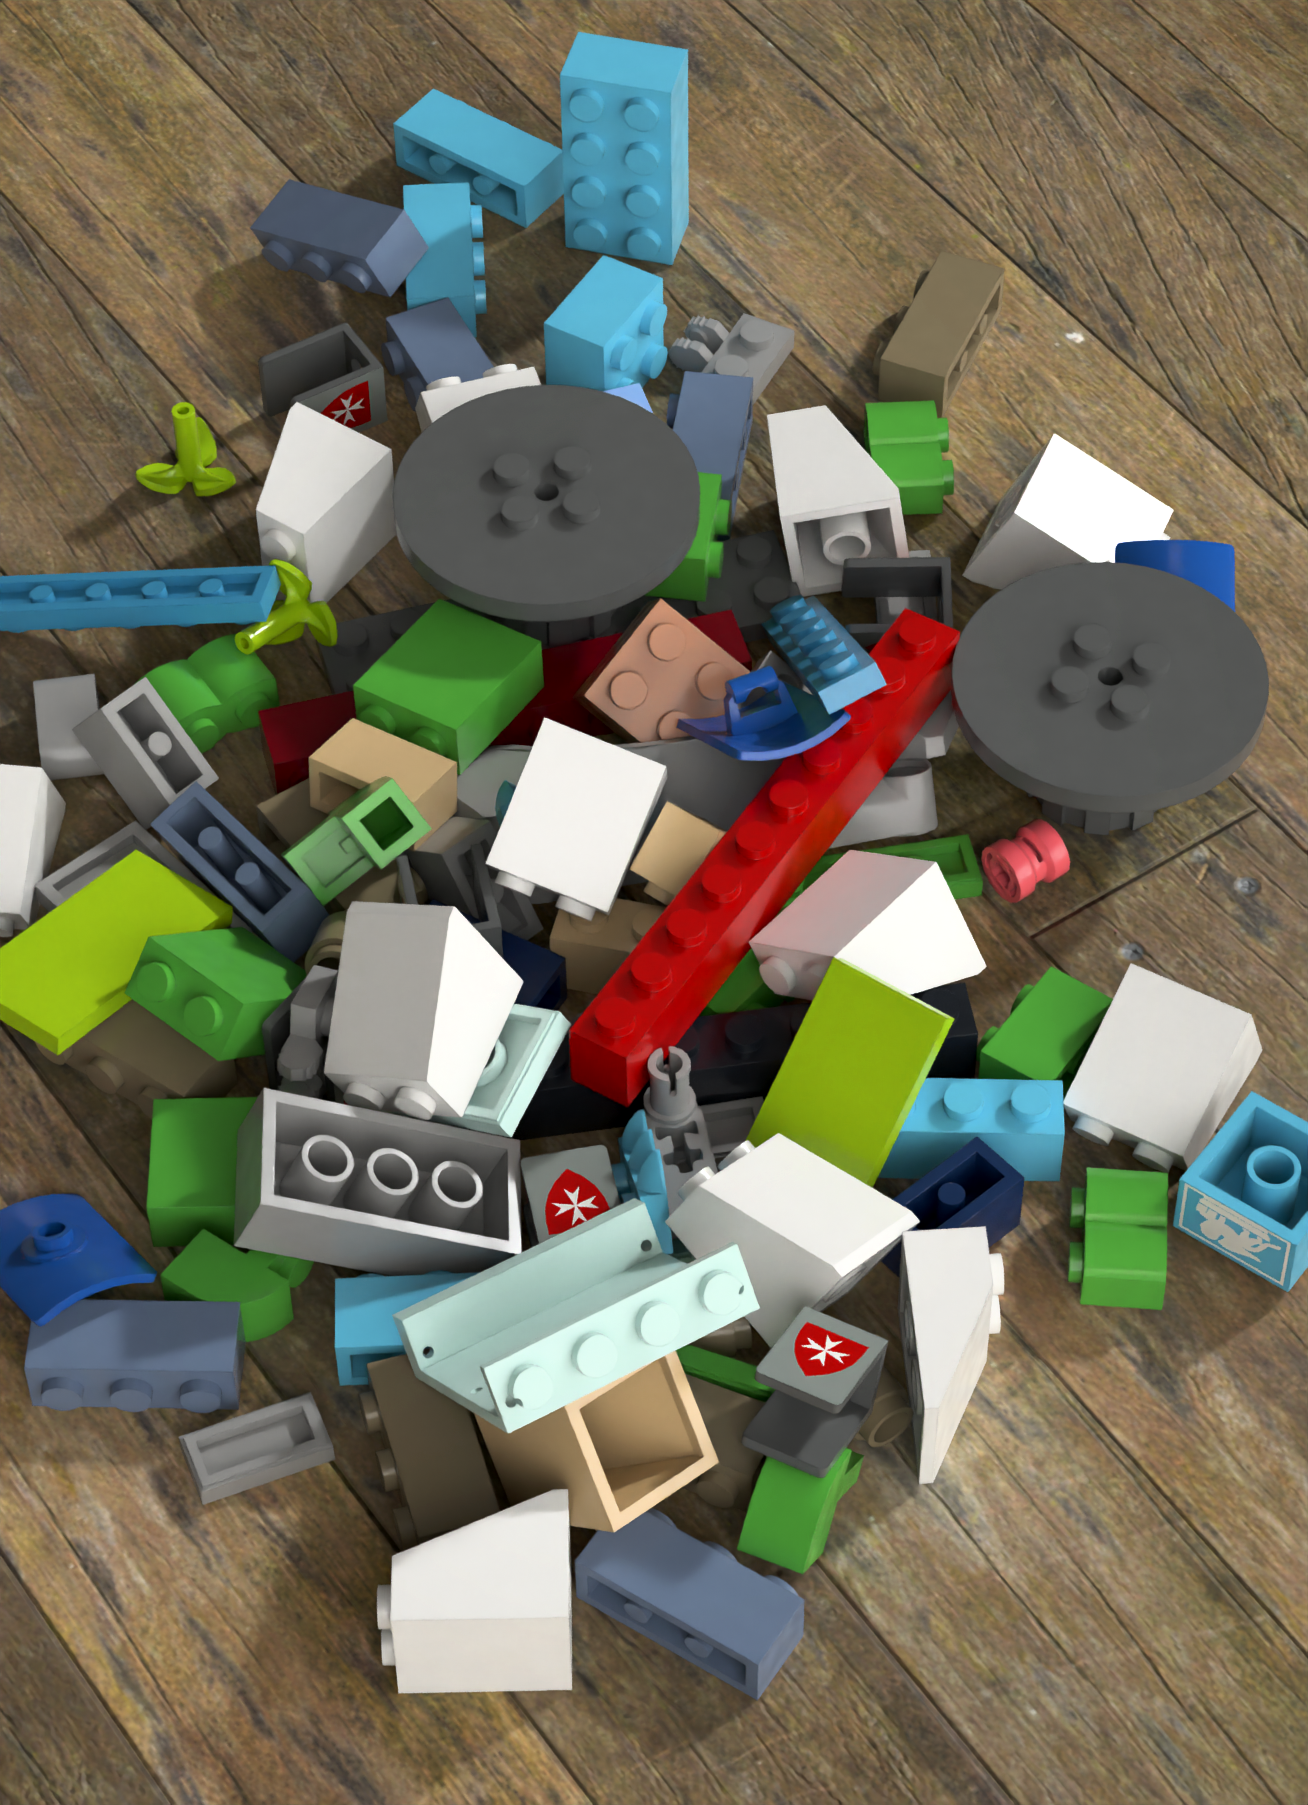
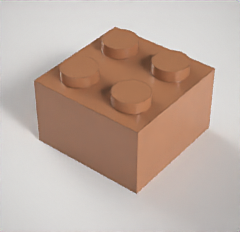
M659 598L647 602L572 698L628 744L691 736L676 728L678 719H704L725 715L724 698L727 694L725 682L748 674L750 671L663 599Z

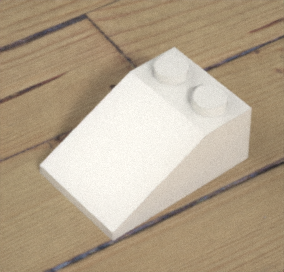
M986 1226L902 1231L898 1317L909 1406L914 1412L911 1423L919 1484L934 1482L987 1361L989 1334L1000 1333L1001 1319L998 1295L1004 1294L1003 1260L1001 1253L989 1254Z

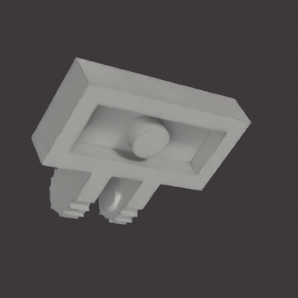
M743 313L729 333L719 321L711 318L706 319L705 316L700 317L698 315L697 317H692L683 331L687 339L683 337L681 339L677 338L668 354L672 364H675L676 368H681L682 371L753 377L754 405L794 348V330Z
M313 965L291 1002L290 1035L277 1059V1071H279V1076H283L281 1086H278L277 1091L321 1100L324 1097L326 1084L323 1061L327 1054L338 970Z

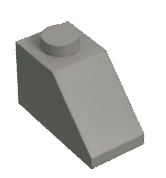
M452 816L415 852L409 849L405 850L414 870L425 884L430 902L435 899L448 906H455L459 911L479 919L473 892L471 845L482 843L485 860L487 861L497 836L489 820ZM487 866L502 930L525 940L530 939L543 930L528 896L494 883L499 871Z

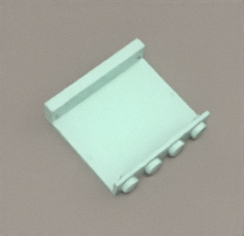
M633 1198L392 1316L415 1377L509 1434L760 1309L737 1243L731 1242L688 1264L662 1252L645 1203ZM429 1346V1353L427 1355L423 1354L424 1348Z

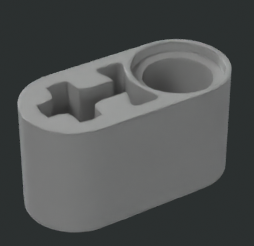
M95 673L33 681L41 767L49 779L52 781L104 774L72 730L100 709Z

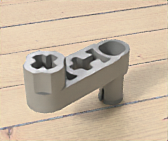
M674 1046L668 1047V1065H664L662 1048L655 1050L648 1059L650 1087L644 1094V1112L647 1128L652 1129L655 1149H659L661 1154L669 1217L683 1203V1199L677 1192L689 1179L708 1166L715 1174L718 1173L702 1110L698 1108L693 1089L689 1086L691 1060L686 1052ZM684 1145L687 1165L693 1171L680 1173L678 1166L674 1165V1147ZM671 1230L672 1239L678 1238Z

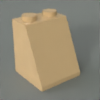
M676 1350L509 1434L474 1413L511 1507L553 1489H568L570 1526L616 1532L719 1463Z

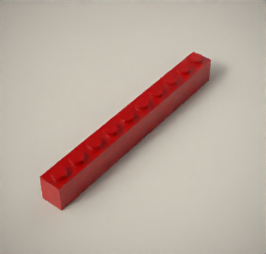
M907 608L902 611L869 653L876 662L887 685L841 708L851 715V719L832 736L812 748L787 756L570 1028L571 1080L626 1107L632 1103L650 1079L648 1073V1059L655 1050L662 1048L663 1061L669 1055L668 1047L676 1046L751 949L749 941L776 917L950 692L953 657L957 642L960 639V631Z

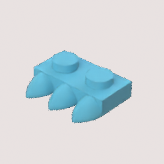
M640 1109L629 1120L623 1136L618 1138L621 1163L611 1164L620 1203L623 1204L633 1198L644 1202L662 1252L672 1254L671 1229L665 1223L669 1218V1207L661 1154L659 1149H655L652 1129L647 1128L644 1109Z

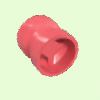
M1034 819L1020 827L1016 832V838L1012 840L999 839L982 851L981 861L988 881L994 890L1010 903H1017L1031 895L1035 890L1036 884L1040 881L1051 883L1065 875L1070 869L1068 850L1062 838L1048 822L1042 819Z

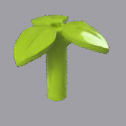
M181 402L174 405L171 412L177 463L174 466L164 463L146 465L136 471V479L148 489L165 494L179 493L187 482L193 483L196 496H212L228 490L236 483V477L231 471L221 467L205 468L217 458L216 442L208 425L202 418H196L195 408L192 404Z
M278 559L271 560L269 565L276 566L281 583L279 590L286 598L285 600L274 601L266 622H254L235 635L237 648L242 653L248 655L264 645L289 643L302 636L305 623L319 643L329 647L335 646L338 638L337 624L329 606L324 601L310 603L307 600L312 590V582L293 565Z

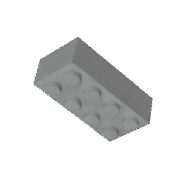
M263 1088L239 1127L237 1134L234 1246L388 1276L424 1275L437 1270L452 1273L482 1272L522 1253L520 1140Z

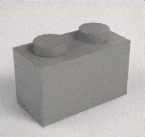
M146 677L72 729L145 830L150 828V823L195 781L206 789L219 779Z

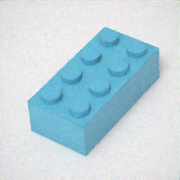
M578 32L560 73L566 247L673 265L689 223L688 49Z

